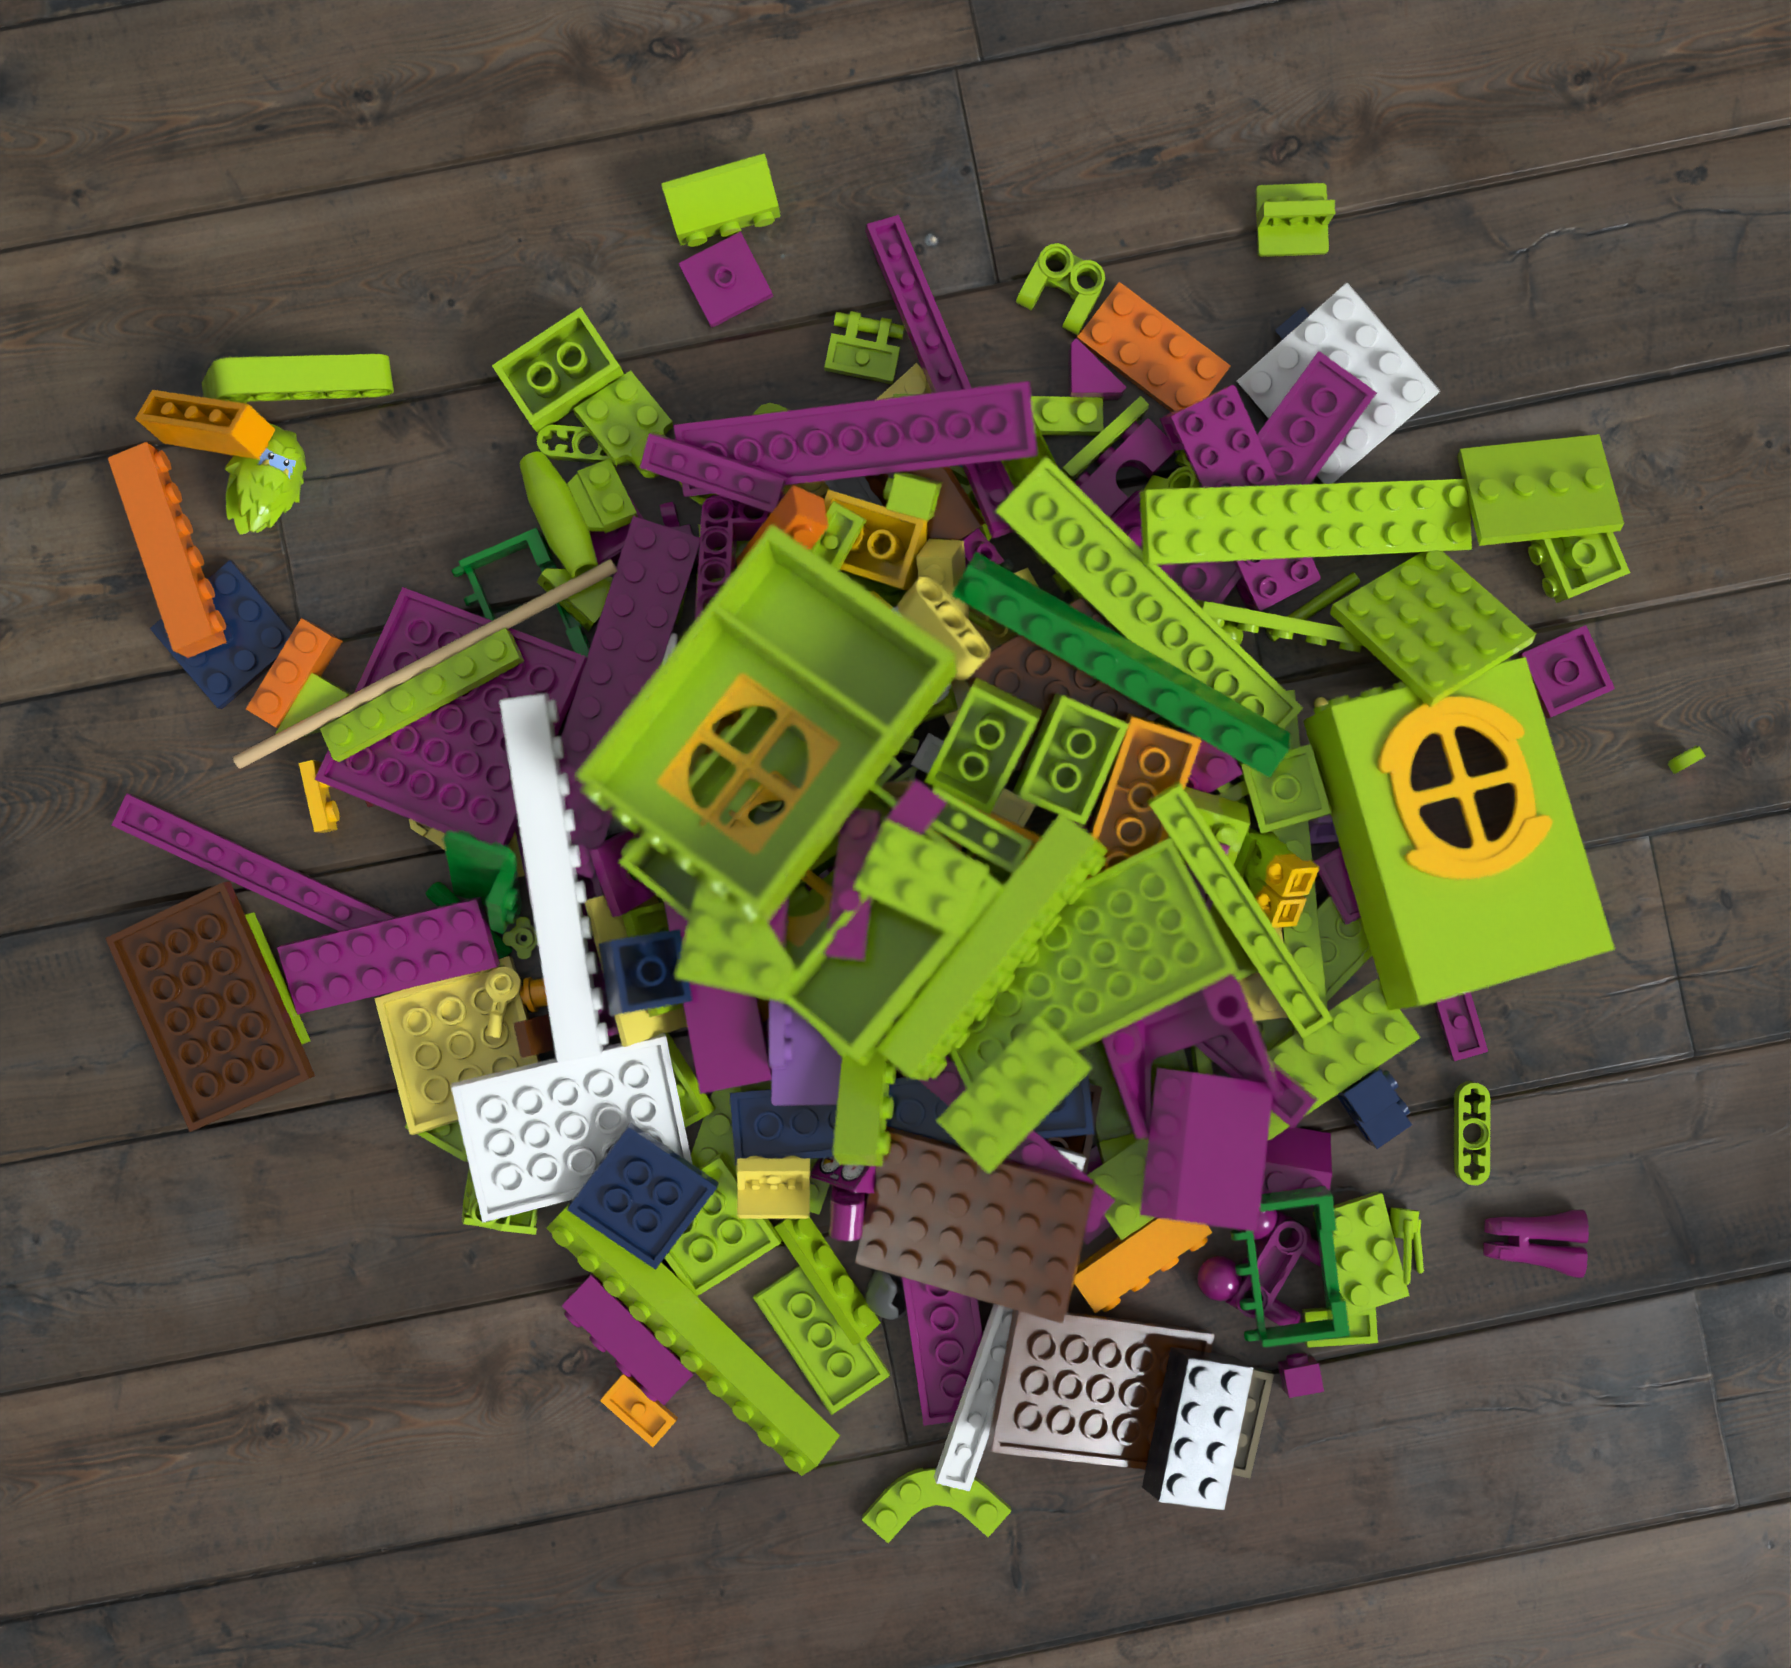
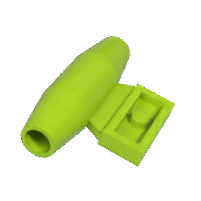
M543 452L529 453L519 463L528 502L550 548L572 578L598 566L589 531H605V533L630 524L633 516L638 517L610 458L578 470V473L568 483L565 482Z

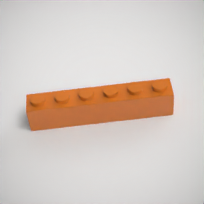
M144 442L108 457L173 651L190 658L227 643L223 630H226V623L221 613L215 609L212 600L215 597V591L210 581L204 577L201 568L204 565V559L199 549L193 545L190 536L193 533V527L188 517L182 513L179 504L182 502V495L177 485L171 481L168 471L172 467L164 451H159L149 443Z

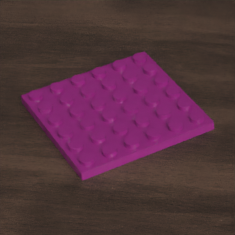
M402 587L355 692L491 622V620ZM509 628L508 630L511 631L525 662L341 762L333 760L328 749L315 780L442 833H446V831L456 833L457 831H465L475 836L479 841L490 845L492 843H500L508 847L519 819L500 700L548 693L549 700H555L557 704L558 722H553L555 737H557L574 699L588 658Z

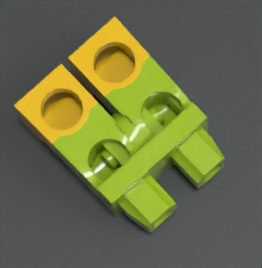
M1248 828L1233 866L1274 928L1297 926L1307 900L1303 895H1309L1320 867L1311 860L1303 861L1273 832L1261 834L1252 828Z

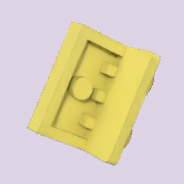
M761 1156L737 1159L738 1218H809L810 1159H801L797 1156H787L783 1159H765Z

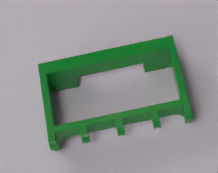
M534 528L458 561L460 566L451 570L453 576L459 577L467 574L475 592L463 599L466 606L479 602L485 618L491 621L495 620L475 569L522 549L530 547L536 564L542 572L545 569H558L543 533L539 529ZM557 603L556 606L567 629L566 634L574 652L588 657L591 646L582 625Z
M1326 1186L1262 1194L1260 1212L1314 1205L1328 1319L1265 1327L1254 1234L1250 1230L1235 1229L1231 1231V1239L1245 1240L1248 1263L1235 1266L1236 1274H1250L1253 1298L1240 1300V1309H1254L1257 1329L1244 1331L1245 1341L1260 1340L1263 1347L1350 1336L1346 1301L1339 1288L1332 1232L1337 1230L1333 1195Z

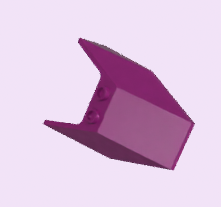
M1233 974L1102 1038L1138 1139H1149L1152 1117V1063L1154 1060L1222 1035L1229 1036L1268 1083L1271 1092L1275 1094L1283 1092L1241 984Z

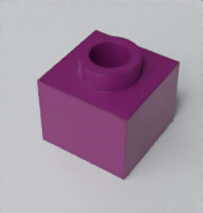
M1302 1352L1293 1353L1286 1356L1287 1360L1278 1361L1282 1389L1289 1398L1324 1392L1320 1366L1312 1355L1308 1356L1307 1353Z

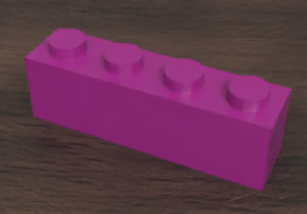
M593 1273L563 1303L562 1307L566 1310L564 1315L569 1322L578 1328L582 1326L591 1335L590 1341L601 1352L607 1350L616 1359L615 1364L617 1368L627 1377L633 1375L642 1384L640 1387L642 1392L653 1402L658 1400L662 1405H665L694 1375V1372L689 1371L683 1366L680 1358L669 1347L659 1343L655 1334L643 1322L636 1320L630 1314L629 1308L605 1290L603 1283Z

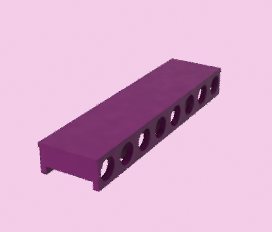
M664 900L669 931L680 929L682 943H684L689 921ZM689 982L692 1001L685 1002L683 1005L700 1094L772 1080V1069L769 1066V1050L759 998Z

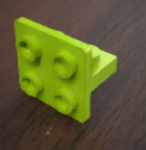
M1325 183L1257 186L1255 190L1257 246L1260 257L1327 254L1329 251L1328 224L1335 215V200H1327V186Z

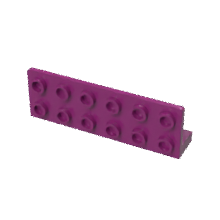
M1234 385L1228 386L1183 410L1171 412L1159 418L1173 450L1185 451L1201 488L1279 485ZM1312 558L1235 561L1241 574V578L1235 586L1245 608L1260 612L1321 579Z

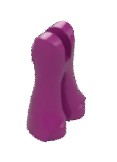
M1584 1209L1570 1210L1543 1217H1492L1485 1219L1484 1232L1500 1236L1508 1235V1243L1504 1241L1484 1242V1256L1497 1260L1542 1266L1571 1277H1584L1587 1269L1588 1253L1583 1246H1551L1529 1242L1530 1239H1546L1588 1243L1589 1225Z

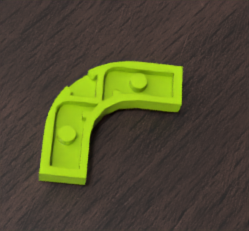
M922 1467L912 1470L892 1482L862 1515V1521L889 1543L910 1518L923 1508L935 1505L946 1506L961 1513L983 1534L989 1537L1012 1510L1003 1499L977 1477H974L970 1491L937 1484L934 1479L936 1468L923 1469Z

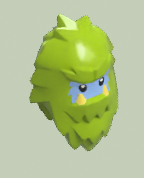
M270 423L275 432L259 460L233 456L224 470L230 473L225 497L226 516L228 520L234 518L239 535L246 534L249 531L253 533L256 531L258 533L266 527L272 528L282 512L286 513L290 510L294 502L300 503L301 485L304 483L303 471H306L304 450L297 442L296 433L284 430Z

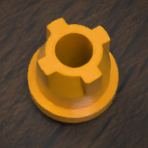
M531 977L524 978L523 986H521L519 992L524 1006L528 1007L531 1013L537 1012L540 1007L548 1006L544 978L533 980Z

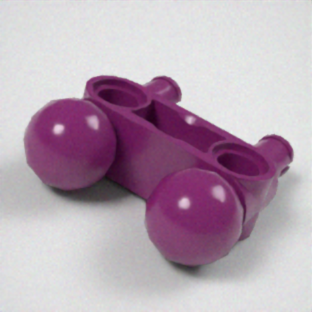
M1277 1210L1262 1211L1259 1215L1258 1231H1253L1264 1318L1266 1317L1280 1326L1299 1323L1300 1313L1275 1298L1300 1256L1321 1267L1318 1241L1311 1238L1308 1227L1294 1220L1291 1216ZM1287 1227H1291V1237L1284 1242H1279L1280 1232ZM1246 1255L1245 1259L1243 1260L1242 1264L1248 1263V1256H1247V1255ZM1216 1256L1207 1259L1200 1266L1197 1275L1198 1286L1201 1292L1207 1298L1215 1301H1225L1245 1316L1255 1319L1254 1309H1240V1300L1243 1299L1246 1291L1252 1289L1250 1274L1237 1275L1235 1270L1237 1264L1230 1258Z

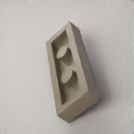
M1252 1367L1253 1372L1232 1469V1475L1249 1479L1252 1474L1274 1378L1272 1371Z

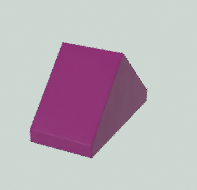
M1076 338L1071 343L1068 351L1069 397H1103V400H1119L1127 387Z

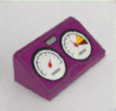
M824 1157L817 1160L810 1172V1177L852 1192L874 1193L876 1169L875 1166L839 1165L835 1157Z

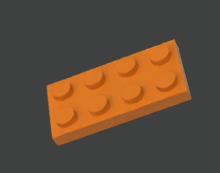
M1121 282L1116 285L1077 337L1090 352L1170 412L1183 410L1208 397L1231 367V365Z

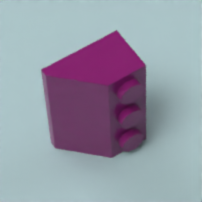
M1288 1127L1268 1141L1262 1194L1326 1186L1330 1191L1332 1178L1331 1133L1299 1127Z

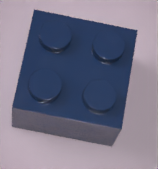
M680 929L611 940L598 944L610 1016L692 1001L689 981L675 978L683 947Z

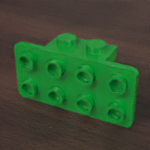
M446 831L443 841L454 894L466 899L481 897L483 905L487 906L490 929L504 934L509 923L514 924L522 910L515 854L503 844L492 843L490 845L477 840L475 836L468 832L457 831L456 833Z

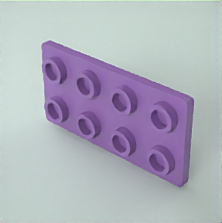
M769 999V1066L772 1069V1104L774 1106L837 1105L842 1062L841 1055L806 1018L788 1003Z

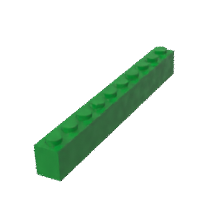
M975 552L952 593V596L1269 778L1290 749V732L978 552Z

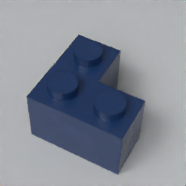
M1379 1067L1336 1095L1369 1145L1376 1149L1412 1125L1407 1118L1410 1110L1395 1092V1089L1399 1087L1397 1082L1387 1070L1382 1071Z

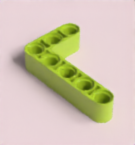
M384 354L223 358L212 362L202 381L203 396L205 398L245 404L252 401L382 397L394 393L389 356Z

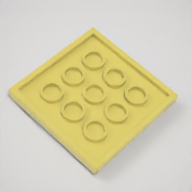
M507 956L499 959L500 965L498 967H509L516 971L512 957ZM496 968L407 988L374 998L410 1135H416L459 1121L451 1083L541 1062L539 1054L525 1058L520 1056L514 1023L529 1019L520 993L513 999V1002L507 1003L500 1038L486 1036L493 999L486 991L485 981L488 974Z

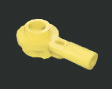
M509 967L493 969L485 981L486 991L493 999L486 1032L488 1037L500 1038L507 1003L513 1002V999L519 994L521 989L519 974Z

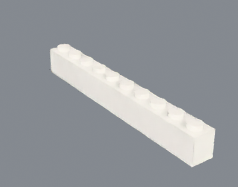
M548 693L500 700L557 1062L601 1056L604 1048L603 1045L609 1043L606 1023H600L598 1009H603L601 988H594L592 974H597L598 968L595 952H589L587 938H592L589 916L583 917L581 903L587 901L584 881L577 880L576 867L581 866L579 847L578 845H572L570 831H575V819L573 810L566 809L564 795L570 794L567 773H561L559 759L564 758V748L561 736L555 737L553 722H558L557 704L555 700H549Z

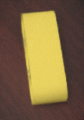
M920 577L899 601L898 609L904 618L955 653L957 668L955 679L967 680L989 656L990 650L986 641L944 589L932 578Z

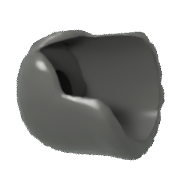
M875 1270L866 1286L865 1300L874 1314L884 1319L894 1320L906 1316L907 1308L902 1277ZM893 1281L897 1282L901 1295L897 1293V1288Z

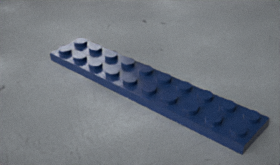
M1088 1074L1034 1128L1043 1138L1094 1134ZM909 1077L896 1078L894 1084H889L888 1097L893 1098V1115L891 1119H886V1126L961 1146L936 1121L949 1108L945 1102L918 1079ZM772 1089L730 1093L735 1165H737V1159H747L751 1156H761L765 1159H783L787 1156H797L801 1159L834 1157L833 1146L837 1105L774 1106L772 1104Z

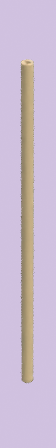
M609 559L233 756L236 766L241 769L383 695L505 627L509 629L617 572L613 561Z

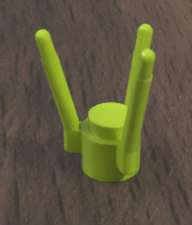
M1391 1207L1389 1220L1393 1235L1396 1238L1404 1239L1403 1282L1405 1285H1409L1411 1282L1412 1239L1416 1270L1419 1274L1424 1271L1420 1233L1421 1219H1419V1211Z

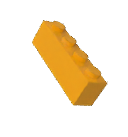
M158 390L150 392L135 418L163 444L258 460L267 449L268 442L275 432V429L249 404Z
M1154 1218L1123 1240L1117 1237L1078 1264L1074 1283L1095 1314L1101 1309L1103 1312H1107L1120 1303L1121 1299L1119 1297L1131 1289L1132 1292H1136L1150 1282L1149 1276L1160 1269L1162 1272H1165L1179 1262L1178 1256L1188 1249L1193 1252L1204 1246L1208 1242L1207 1236L1213 1232L1205 1224Z

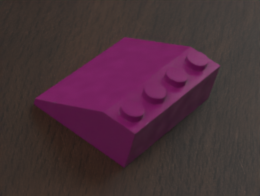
M1157 1068L1140 1215L1258 1231L1273 1092H1271L1268 1083Z

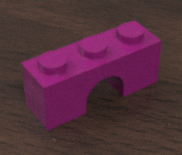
M1149 418L1141 425L1135 421L1121 436L1125 441L1116 450L1112 446L1109 447L1096 461L1100 467L1092 475L1086 471L1074 483L1109 518L1128 499L1116 483V473L1120 469L1134 467L1150 479L1176 452L1173 450L1168 437Z

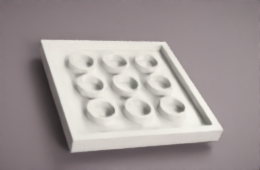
M1349 283L1344 284L1237 380L1264 414L1270 418L1317 352L1320 351L1377 392L1318 472L1317 476L1324 484H1333L1441 392Z

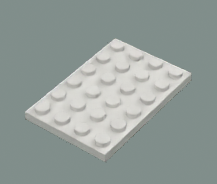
M665 1033L627 1047H623L622 1043L605 1046L601 1056L557 1062V1058L451 1083L482 1222L573 1200L630 1122L692 1164Z

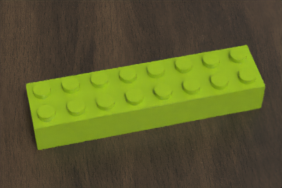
M1061 813L876 1050L909 1078L926 1081L930 1077L932 1079L936 1078L945 1068L947 1061L944 1059L952 1048L955 1050L959 1049L969 1037L970 1033L967 1029L974 1020L980 1021L992 1007L990 1000L998 990L1003 992L1015 978V974L1012 972L1021 961L1026 963L1034 955L1038 948V945L1035 943L1044 932L1049 934L1056 927L1061 919V916L1058 914L1066 903L1069 905L1073 904L1081 895L1084 889L1081 884L1089 874L1092 876L1097 874L1103 867L1107 859L1104 855L1108 850L1089 833Z

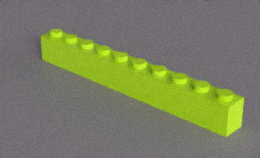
M568 1206L547 1226L546 1229L552 1234L555 1242L562 1247H566L578 1259V1263L583 1269L592 1272L603 1283L605 1290L610 1295L617 1297L629 1308L630 1314L636 1320L643 1322L655 1334L659 1343L669 1347L680 1358L681 1363L686 1369L695 1372L706 1383L708 1390L712 1394L725 1401L739 1420L746 1422L758 1434L759 1439L765 1445L772 1447L783 1458L788 1468L803 1476L818 1466L840 1435L662 1262L655 1270L567 1210Z

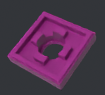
M641 828L636 833L626 829L588 850L612 917L622 916L656 895L653 890L638 878L634 881L630 877L628 870L619 863L623 858L621 853L624 847L633 838L639 839L644 831Z

